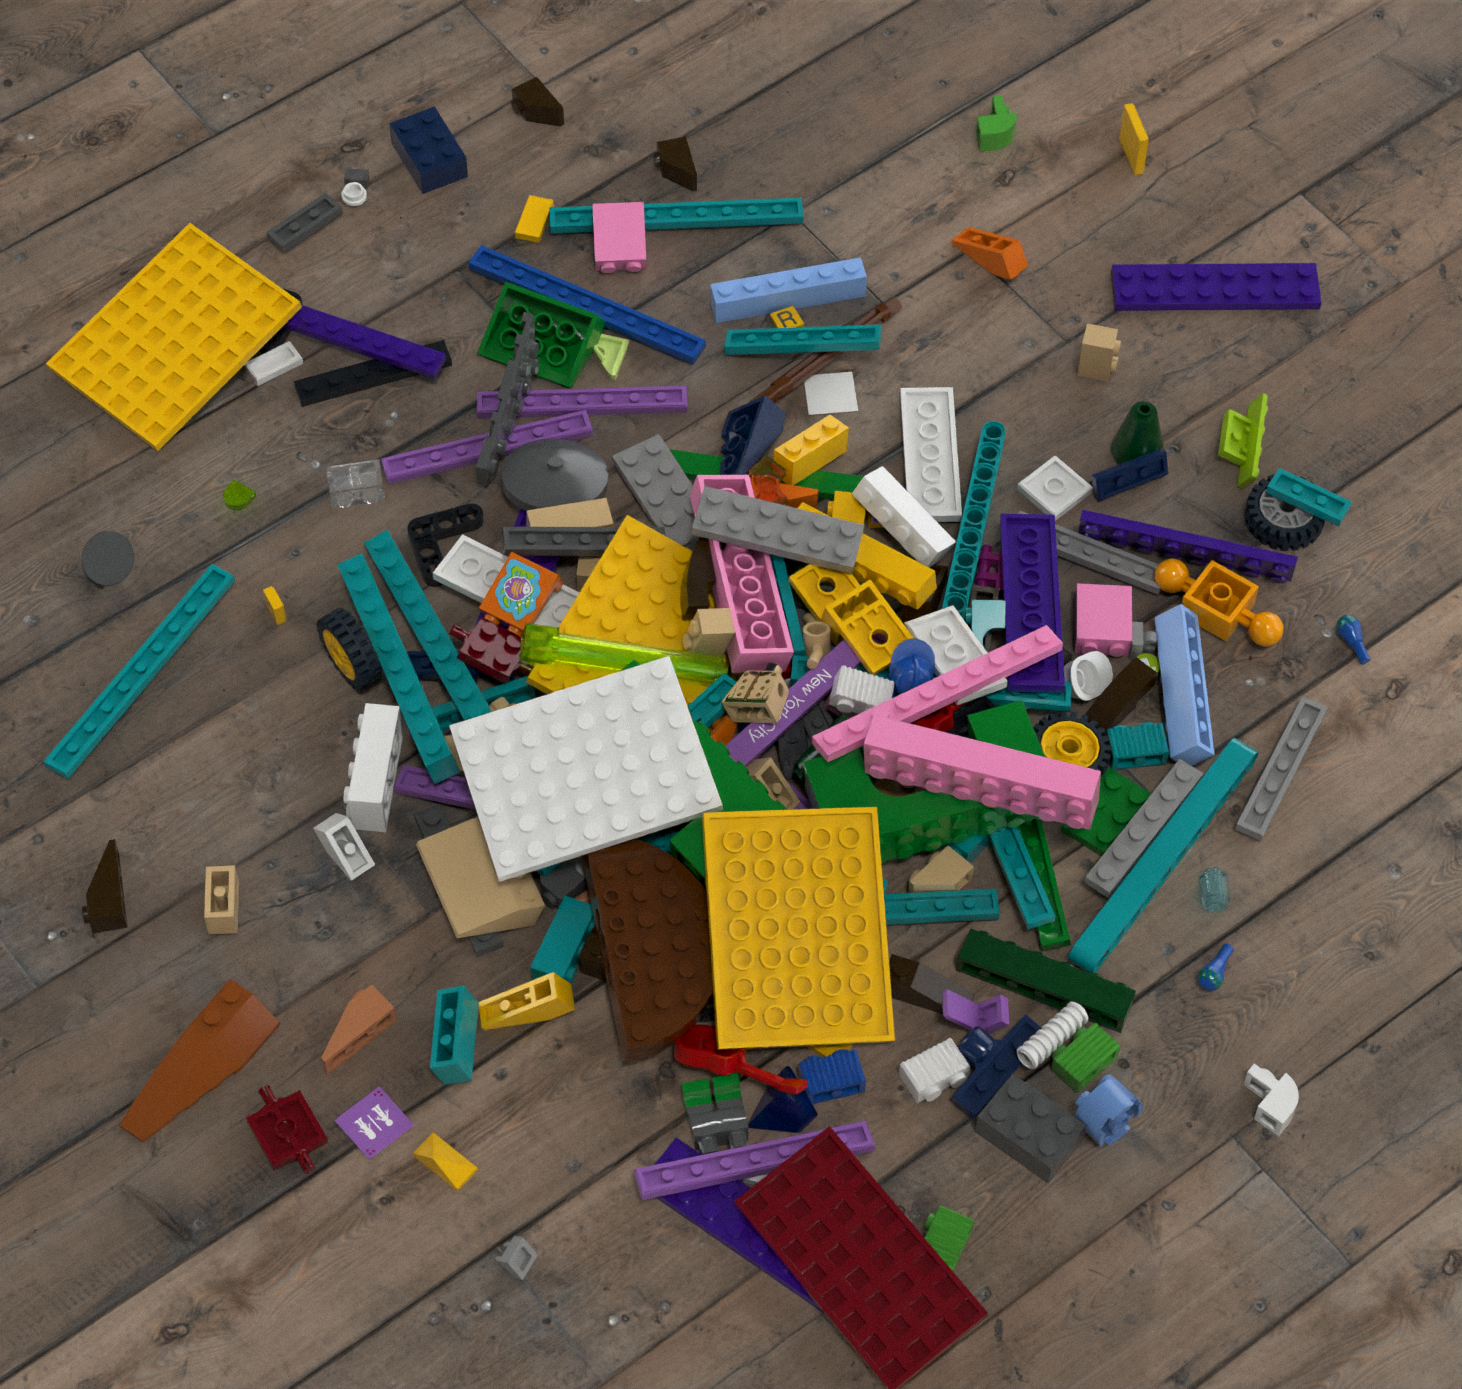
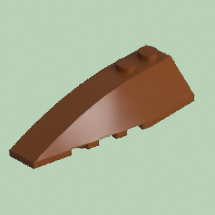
M229 979L189 1025L153 1072L120 1122V1128L141 1142H145L172 1122L174 1116L185 1108L189 1109L198 1102L197 1099L209 1090L213 1091L222 1085L221 1081L232 1073L236 1074L242 1070L280 1026L279 1021L253 993Z

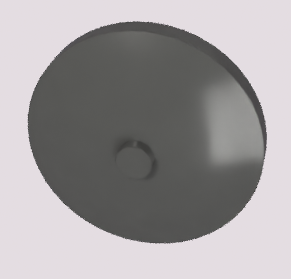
M556 438L540 439L519 446L506 457L501 469V485L507 498L517 507L527 511L603 498L608 487V469L600 455L581 443Z

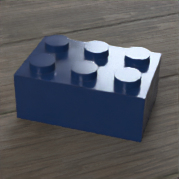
M435 106L389 123L391 143L422 194L468 177L466 156Z

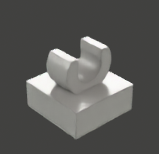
M1132 622V645L1129 660H1133L1142 654V650L1145 652L1155 651L1157 633L1153 631L1143 633V622Z
M514 1235L511 1242L504 1243L503 1246L506 1250L503 1255L496 1256L495 1259L513 1278L523 1280L538 1254L523 1237Z

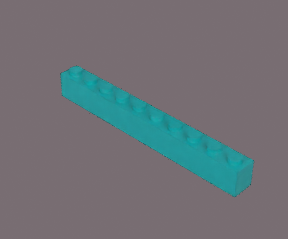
M361 553L337 564L434 784L460 773V769L363 554Z

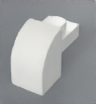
M1253 1064L1246 1074L1243 1085L1264 1099L1259 1104L1254 1119L1279 1137L1293 1118L1299 1099L1298 1088L1294 1080L1287 1073L1278 1081L1269 1070Z

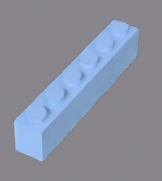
M860 257L710 284V305L715 322L722 323L770 314L792 305L795 309L861 298L866 297L867 275Z
M1179 604L1155 617V632L1157 633L1158 644L1157 656L1160 661V681L1163 688V706L1166 715L1165 727L1168 732L1169 755L1174 761L1181 759L1193 766L1215 754L1198 614Z

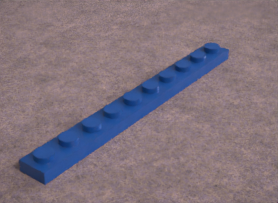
M481 245L468 262L470 270L500 283L508 282L598 314L606 321L604 327L691 364L696 362L706 347L705 339Z

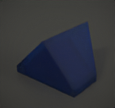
M786 1066L777 1075L784 1079H797L790 1066ZM768 1085L748 1122V1128L801 1133L818 1116V1113L804 1090L795 1095L778 1091L777 1088Z

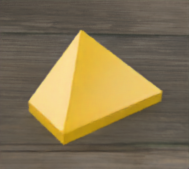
M434 1132L413 1152V1156L457 1192L478 1171L474 1164Z

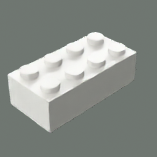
M366 703L364 714H359L358 717L360 736L354 739L353 755H356L355 762H350L348 778L351 779L350 786H345L343 800L347 804L346 816L351 819L355 830L386 832L394 792L393 786L396 781L404 738L400 707Z

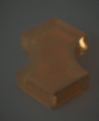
M766 455L748 471L749 477L756 485L754 497L786 506L787 497L779 486L782 479L786 476V469Z

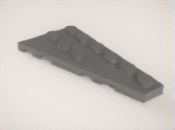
M524 312L521 319L523 334L516 335L514 359L510 358L497 397L500 400L498 412L493 411L490 419L489 434L491 437H485L476 464L477 483L488 485L491 476L496 475L499 456L504 455L506 451L508 434L512 435L514 432L515 417L522 412L524 395L530 393L532 386L531 378L533 374L536 375L539 371L540 359H537L539 343L536 342L534 314Z

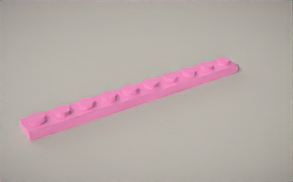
M1047 625L812 736V744L828 763L864 745L874 715L911 723L985 686L1062 651L1063 642Z

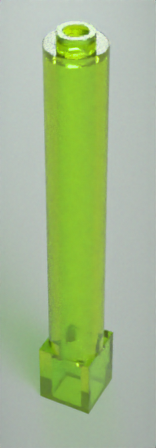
M526 623L521 635L519 661L552 666L554 661L622 670L634 659L642 665L669 656L677 679L712 684L723 673H728V664L724 663V658L719 656L559 633L560 628L531 623Z

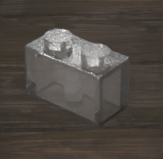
M379 459L326 467L332 508H346L352 505L373 504L385 501Z

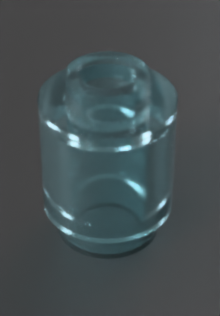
M1216 867L1207 868L1198 877L1201 904L1204 905V909L1208 912H1222L1227 909V904L1230 901L1227 873Z

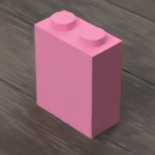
M644 202L593 204L595 271L613 273L616 270L638 272L641 269H646Z
M1077 583L1074 599V653L1086 654L1099 651L1104 655H1111L1113 657L1129 656L1132 645V586Z

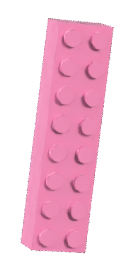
M697 475L690 492L694 516H696L704 486L755 498L749 475ZM708 539L716 578L712 588L716 607L730 608L735 634L727 647L732 673H744L748 670L764 671L768 663L779 665L782 672H785L794 651L769 554Z
M877 715L873 716L864 741L865 773L870 774L874 778H887L898 781L905 786L914 785L926 788L933 793L942 792L950 794L960 800L970 799L982 802V804L988 807L997 806L1009 809L1016 814H1029L1037 816L1044 821H1057L1075 829L1084 828L1090 830L1099 801L1101 771Z

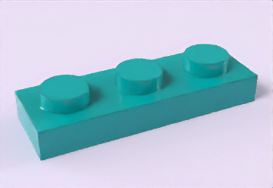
M1281 468L1277 470L1266 490V493L1338 527L1352 505V501Z

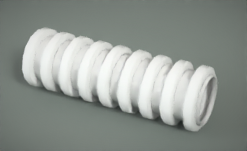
M1069 1002L1066 1007L1061 1009L1060 1013H1057L1054 1018L1048 1021V1024H1044L1042 1029H1039L1035 1035H1032L1029 1040L1023 1043V1046L1017 1049V1056L1021 1063L1030 1069H1036L1045 1058L1051 1055V1052H1055L1057 1047H1060L1064 1041H1067L1070 1036L1075 1034L1076 1030H1079L1082 1025L1088 1022V1015L1085 1009L1076 1002Z

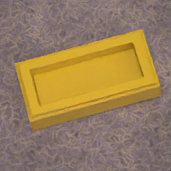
M529 195L515 231V238L540 243L550 217L549 208L554 207V200Z

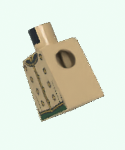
M768 663L764 671L748 670L743 673L722 701L732 722L778 723L789 694V689L781 676L782 669L779 665Z

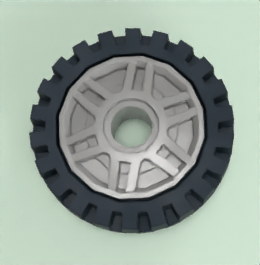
M1274 474L1268 476L1267 481L1264 478L1261 479L1258 485L1255 484L1252 491H1250L1245 510V522L1248 523L1247 528L1249 532L1253 531V537L1256 540L1261 537V544L1265 546L1270 542L1271 548L1275 550L1280 545L1281 551H1288L1289 546H1291L1292 551L1299 550L1300 545L1302 548H1306L1309 543H1314L1317 536L1319 537L1322 532L1325 520L1266 493L1267 486L1274 477Z

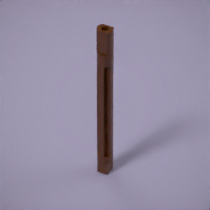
M896 296L891 297L874 307L851 325L883 324L895 312L901 309L902 305ZM845 351L813 352L772 382L767 389L749 402L765 395L772 402L783 398Z

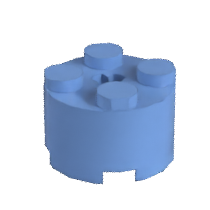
M1108 1074L1100 1080L1098 1086L1091 1093L1085 1091L1079 1096L1075 1102L1079 1108L1074 1117L1086 1124L1085 1132L1100 1147H1102L1104 1142L1109 1146L1130 1130L1127 1123L1134 1114L1137 1117L1141 1115L1143 1103L1118 1079Z

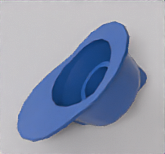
M917 638L907 639L894 649L888 676L889 681L893 680L895 682L892 698L933 679L935 655L932 648L925 641Z

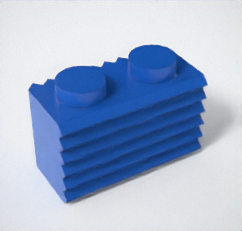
M840 1049L832 1053V1055L824 1056L823 1058L810 1056L799 1063V1079L808 1080L807 1088L803 1090L807 1105L865 1092L866 1080L857 1051L854 1049L852 1051Z

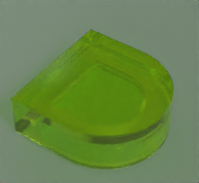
M234 479L223 492L224 503L231 510L245 509L256 498V492Z

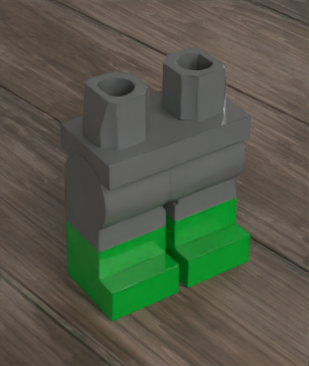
M738 1073L711 1078L712 1095L716 1110L713 1107L708 1078L681 1083L682 1100L695 1150L700 1151L701 1155L719 1152L718 1146L729 1144L730 1149L747 1146L748 1123Z

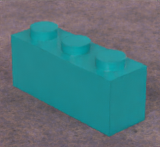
M564 896L531 964V981L554 972L572 984L578 971V967H576L579 961L578 956L590 931L595 926L591 904Z
M465 986L437 990L430 1069L444 1085L472 1081L479 1002Z

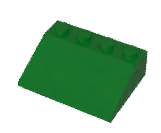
M505 282L477 354L507 365L510 358L514 359L516 335L523 334V323L521 322L523 313L534 314L536 342L539 343L537 359H540L539 371L535 376L572 389L592 355L594 345L598 344L606 321L598 314Z

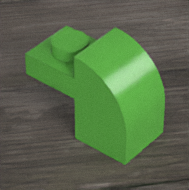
M1002 95L992 96L991 115L977 116L976 137L980 152L1002 149L1008 146L1014 139L1017 113H1010L1009 106L1004 104Z

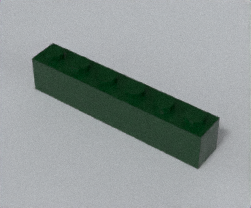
M970 929L957 959L956 971L1058 1010L1066 1007L1069 1002H1076L1085 1009L1088 1021L1119 1033L1123 1030L1136 990L1130 989L1124 983H1114L1102 978L1097 973L1082 971L1068 962H1059L1048 958L1041 952H1032L1021 948L1015 942L995 938L986 931Z

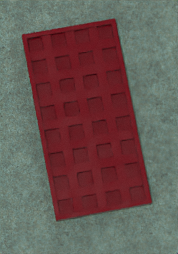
M830 1126L734 1201V1205L886 1389H899L988 1316V1312Z

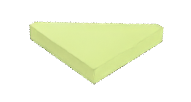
M601 334L598 344L594 345L593 353L611 380H616L629 346V340Z

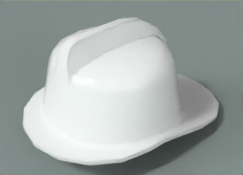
M1099 651L1081 655L1064 666L1065 682H1071V697L1080 698L1083 701L1100 696L1113 679L1112 666L1109 659Z

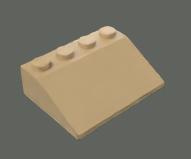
M479 817L417 841L418 851L457 938L535 926L545 904L530 872L499 882Z

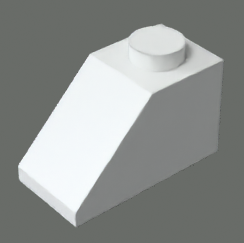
M335 813L313 828L326 852L350 880L355 879L375 865L347 816Z

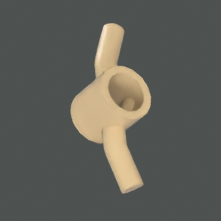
M807 613L803 616V621L806 624L803 627L805 656H809L807 666L810 669H816L820 660L831 652V628L827 623L817 621L811 613Z

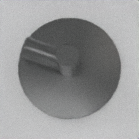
M114 531L99 532L92 536L84 546L81 557L82 567L85 574L92 581L101 585L116 584L129 574L133 566L134 552L132 545L120 533Z

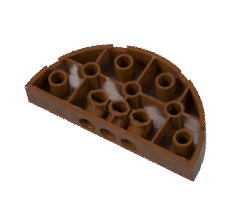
M631 839L581 856L623 1064L653 1056L659 1053L661 1049L672 1044L674 1039L686 1035L699 1021L713 995L706 890L694 874L670 854L646 842Z

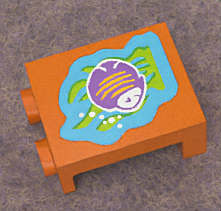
M511 552L479 609L485 616L484 619L497 626L500 624L508 628L507 631L520 638L524 636L530 639L531 628L552 592L559 593L564 583L558 574Z

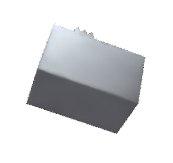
M352 167V169L346 168L344 176L345 186L348 183L356 182L365 189H368L370 179L368 170Z

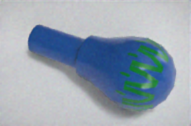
M1353 615L1340 617L1336 623L1337 633L1353 648L1361 665L1368 663L1371 659L1362 643L1363 637L1360 621Z
M1224 944L1216 958H1213L1210 963L1199 971L1197 980L1201 988L1206 991H1214L1221 987L1224 981L1226 962L1233 952L1231 945Z

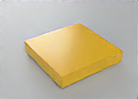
M1133 103L1125 104L1119 140L1134 175L1143 174L1149 138Z

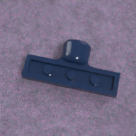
M1026 1014L1002 1040L994 1039L981 1026L972 1028L962 1039L958 1049L974 1071L950 1100L970 1118L974 1119L1009 1077L1021 1066L1022 1063L1017 1056V1049L1023 1046L1025 1041L1029 1040L1032 1035H1035L1042 1028Z

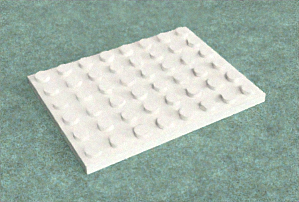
M669 656L449 725L499 882L700 818L703 813L723 810L721 799Z

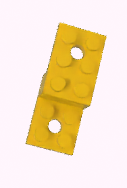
M809 564L791 575L788 579L790 585L815 619L830 626L831 640L835 646L845 640L869 674L873 676L890 666L894 649L901 642L907 639H914L871 580L860 585L853 574ZM824 581L833 584L834 590L825 592L820 588L819 584ZM880 633L886 637L887 642L882 645L876 644L872 640V635Z

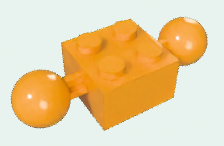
M1166 559L1157 566L1154 575L1157 585L1167 593L1184 591L1186 594L1183 596L1182 605L1198 614L1199 627L1227 641L1239 624H1242L1248 628L1252 641L1264 647L1272 646L1282 638L1284 626L1276 614L1267 611L1255 614L1250 611L1255 605L1259 586L1213 560H1211L1197 580L1190 577L1187 566L1178 559Z

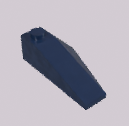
M766 395L728 412L722 429V438L725 439V444L721 446V452L725 455V458L720 465V475H745L782 432L787 414Z

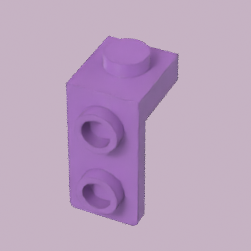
M950 990L942 992L944 1018L968 1030L981 1026L987 1033H992L1009 1025L1008 998L1002 995L977 1004Z

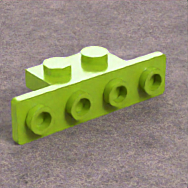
M1265 393L1260 394L1248 405L1247 417L1231 409L1224 413L1218 456L1240 466L1237 486L1242 489L1250 482H1254L1259 475L1258 463L1262 453L1261 441L1265 432V415L1268 411V395Z

